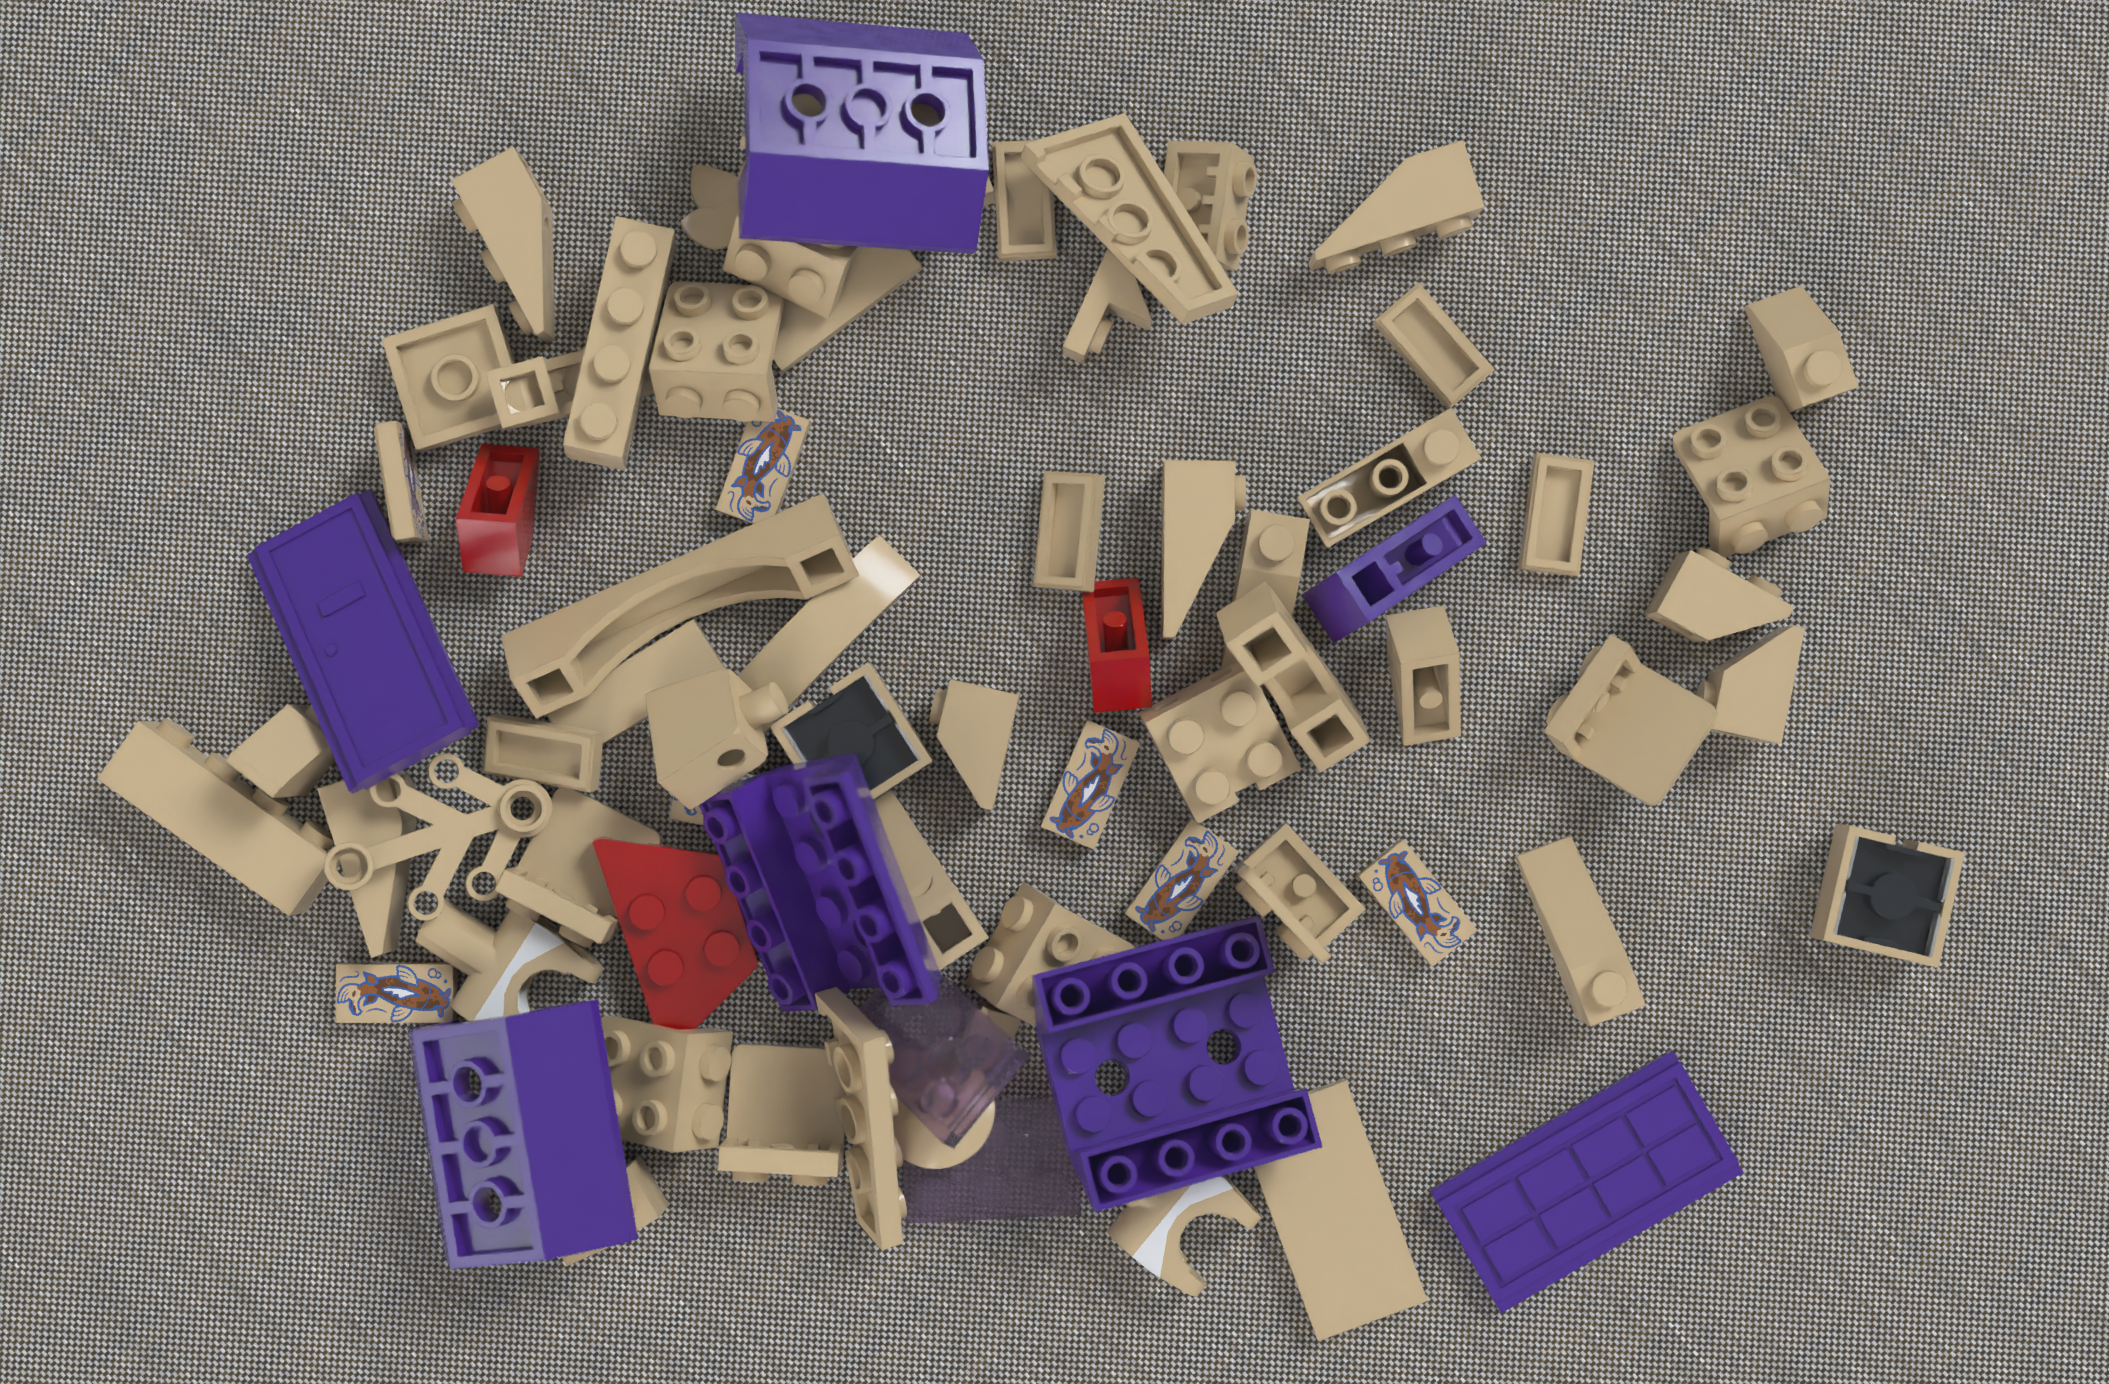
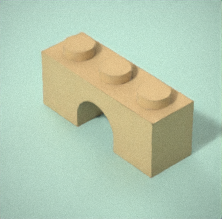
M1266 581L1216 612L1226 645L1257 687L1264 684L1281 709L1290 732L1320 773L1371 742L1357 707Z

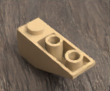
M1461 140L1407 157L1313 252L1308 262L1310 271L1326 266L1328 274L1342 272L1361 264L1359 255L1381 249L1384 257L1391 256L1417 246L1416 237L1437 231L1439 239H1444L1471 229L1473 227L1471 220L1475 219L1485 206L1464 141Z
M511 147L452 179L451 181L460 196L452 204L462 223L470 233L477 229L479 230L488 247L480 255L497 284L505 280L507 281L516 298L508 306L524 334L527 335L534 331L540 339L548 344L555 340L553 209L526 160L514 147Z
M1451 407L1303 493L1297 499L1327 549L1482 458Z
M890 790L874 800V803L938 968L941 970L989 937L893 791Z

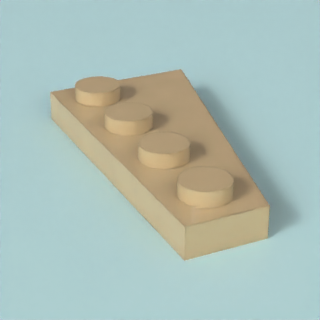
M1126 113L1024 144L1020 159L1181 324L1233 307L1238 296L1237 290Z
M837 987L815 993L818 1013L827 1015L831 1019L835 1037L824 1041L828 1065L835 1067L838 1079L845 1091V1095L835 1098L838 1120L842 1124L844 1133L848 1140L855 1145L854 1148L844 1151L855 1211L860 1226L881 1250L903 1244L901 1219L907 1215L906 1201L898 1186L897 1168L902 1166L903 1158L900 1145L894 1136L892 1118L898 1114V1102L895 1092L889 1083L888 1065L894 1061L893 1047L887 1033L883 1029L879 1030Z

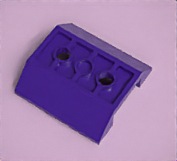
M736 12L734 18L735 67L737 73H744L746 163L738 181L739 239L974 254L977 250L989 164L984 59L969 35L959 32ZM799 94L810 95L820 103L822 113L815 117L804 116L796 111L792 105L791 98ZM915 104H926L932 107L939 115L940 123L935 126L920 124L912 116L910 107Z
M855 753L783 765L731 784L699 805L703 814L704 828L708 836L714 841L724 866L726 883L729 889L736 895L747 924V935L758 951L768 976L769 990L778 1001L782 1012L818 1010L815 993L837 987L843 994L850 989L881 987L886 993L891 1006L930 1004L938 999L941 978L940 970Z
M1260 915L1032 975L1036 1032L1066 1149L1093 1212L1323 1147L1307 1089H1294L1264 979V975L1275 973ZM1217 1030L1226 1031L1235 1042L1234 1055L1225 1064L1216 1063L1207 1052V1041L1210 1035ZM1107 1060L1117 1062L1125 1073L1124 1085L1114 1095L1103 1093L1097 1087L1095 1081L1097 1068Z
M598 999L550 1006L501 1017L467 1022L455 1020L407 1028L444 1255L450 1269L546 1261L624 1244L638 1239ZM471 1069H474L481 1079L482 1089L480 1095L474 1093L470 1086L469 1074ZM491 1188L500 1197L502 1204L500 1215L494 1212L490 1206L489 1192Z

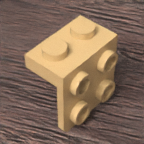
M738 213L722 270L828 319L837 307L850 263L861 247L739 239Z
M685 281L672 283L667 290L649 365V373L659 415L676 416L679 418L732 419L740 422H775L778 399L772 371V361L784 307V298L757 285Z
M1776 396L1761 398L1681 429L1673 435V449L1709 508L1708 543L1714 552L1724 558L1736 553H1750L1761 547L1765 542L1790 532L1800 533L1807 531L1818 524L1819 521L1827 518L1831 478L1780 398Z
M1610 634L1602 647L1596 646L1588 653L1580 668L1579 674L1581 678L1570 694H1564L1555 701L1547 715L1546 723L1548 726L1544 732L1558 751L1643 803L1655 806L1662 802L1715 725L1718 718L1717 711L1709 702L1641 664L1631 645Z
M561 787L555 791L551 799L552 815L549 823L540 833L532 836L518 866L504 870L494 891L509 898L505 906L513 912L538 921L542 914L561 924L558 933L579 945L591 947L593 941L603 944L613 939L620 926L592 843L593 839L603 836L611 837L613 840L642 844H661L662 839L657 830L578 790Z
M1286 822L1278 827L1233 869L1243 879L1234 888L1262 917L1270 911L1277 916L1282 924L1274 931L1303 962L1313 955L1319 962L1324 964L1331 957L1325 947L1366 910Z
M1022 882L1015 896L1006 903L1001 914V920L986 947L976 955L972 964V971L965 983L996 1008L1036 1027L1032 975L1135 947L1121 937L1071 912L1040 890Z
M619 1016L602 1017L601 1021L621 1139L672 1153L719 1147L720 1131L724 1122L723 1107L727 1076L731 1066L730 1053L733 1031L719 1028L676 1030Z
M741 1043L733 1049L731 1054L727 1138L719 1146L718 1171H732L733 1180L741 1182L768 1181L769 1174L792 1175V1183L807 1186L826 1185L828 1177H838L843 1167L845 1133L841 1122L838 1120L835 1098L845 1095V1091L838 1079L835 1067L828 1065L824 1047Z

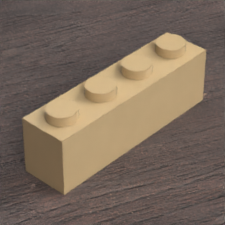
M619 216L615 218L563 441L567 458L623 471L626 469L656 338L657 324H659L676 251L675 229Z
M166 718L161 723L159 721H138L97 779L288 916L305 913L329 881L324 872V860L329 850L334 847L332 834L310 820H307L303 825L285 812L289 804L283 798H272L259 787L255 791L238 778L241 773L227 763L225 757L211 752L208 757L192 746L191 742L194 736L179 724ZM340 859L337 861L336 868L341 864Z

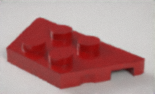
M603 836L593 839L592 843L653 1024L676 1030L696 1029L759 966L753 945L747 935V926L736 895L729 889L726 883L725 869L718 852L697 849L685 850L661 844H642L613 840L611 837Z

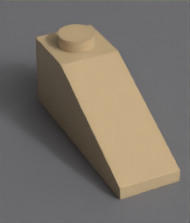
M1164 460L1162 465L1161 639H1174L1235 521V510L1245 511L1246 477L1245 475H1235V461Z
M1253 509L1246 515L1232 602L1266 581L1292 617L1301 577L1310 519ZM1226 643L1224 645L1221 669L1237 661V658ZM1262 684L1260 687L1263 693L1271 695L1266 686Z
M401 771L396 773L404 779L407 786L416 790L408 774L402 775ZM387 778L378 783L376 791L380 799L390 802L398 797L400 788L395 780ZM342 780L317 789L335 845L343 842H355L363 847H368L416 831L417 820L415 816L397 807L384 808L378 806L371 799L369 788L367 790L363 788L353 794L348 791L345 781ZM345 854L339 858L345 877H352L358 873L360 861L355 855ZM411 858L373 870L370 880L364 886L355 890H349L371 958L397 950Z
M1566 836L1516 855V861L1576 1019L1591 1027L1646 1006L1623 944L1572 837Z

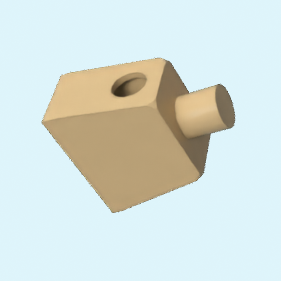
M720 668L646 693L645 698L658 783L690 810L763 764L768 756L763 725L788 713L786 699L778 685L770 682L752 690L731 669Z

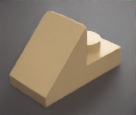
M1108 248L1063 344V355L1084 364L1089 351L1100 354L1114 324V322L1105 319L1107 312L1147 330H1150L1152 324L1151 316L1135 276Z

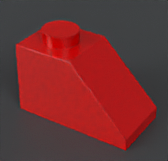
M481 444L456 516L463 572L522 577L534 534L540 462L539 448Z
M1139 577L1095 581L1094 592H1082L1094 713L1152 708L1150 657Z

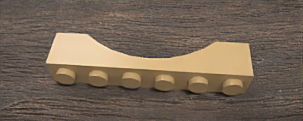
M824 493L501 635L510 680L534 717L537 719L589 696L602 680L632 652L660 633L689 618L719 607L749 600L772 598L806 600L858 577L859 573L844 533Z

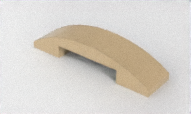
M585 349L546 360L541 356L486 371L485 374L502 429L519 428L569 417ZM649 368L642 397L654 393Z
M878 535L853 558L859 576L813 596L752 659L738 677L752 690L770 682L776 683L786 699L789 711L799 701L798 698L879 616L881 617L921 575ZM779 717L763 725L764 734H766L771 729L769 727L771 724L775 723L782 717Z

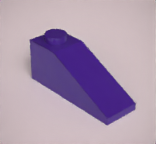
M1453 495L1304 592L1302 596L1332 642L1335 643L1366 625L1487 542L1457 496Z

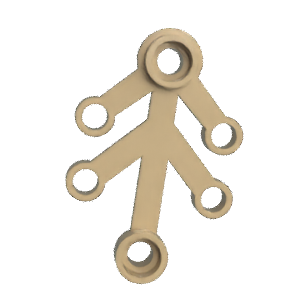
M449 753L440 754L434 757L428 765L427 775L430 782L440 789L457 787L490 807L464 814L407 786L400 775L394 774L389 778L395 780L399 785L400 792L398 797L390 802L383 801L377 795L376 788L378 784L369 788L370 797L373 802L384 808L397 807L433 826L368 847H363L355 842L339 843L331 848L325 857V875L335 887L343 890H355L364 886L370 880L373 870L440 848L422 885L415 887L407 898V908L411 915L422 921H430L442 913L445 904L443 896L472 839L497 830L482 865L472 868L467 873L464 881L466 892L470 897L478 901L492 900L499 894L494 890L520 838L532 837L540 833L551 819L552 801L548 792L540 784L532 780L518 779L502 786L464 767L463 762L457 756ZM450 760L456 765L457 776L452 782H441L435 776V767L440 761ZM516 798H527L532 804V813L525 820H518L511 813V804ZM353 854L359 859L360 870L356 875L343 877L338 873L336 864L342 855ZM480 872H488L494 879L493 889L485 895L476 893L472 887L473 878ZM423 891H430L437 898V906L429 914L419 913L414 906L416 896Z

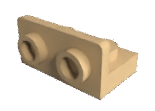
M1168 141L1164 176L1224 270L1237 271L1240 255L1246 251L1249 240V230L1246 223L1248 200L1254 194L1257 185V170L1253 156L1233 142Z

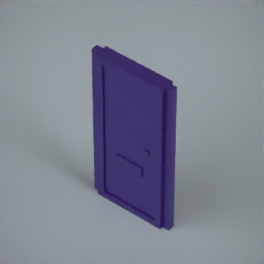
M371 489L361 494L357 492L254 547L255 551L247 554L348 791L354 794L363 788L367 790L471 734V730L480 726L397 541L392 538L391 528L377 497Z
M1669 1050L1429 1190L1499 1311L1503 1313L1744 1172L1681 1062L1677 1059L1675 1053Z

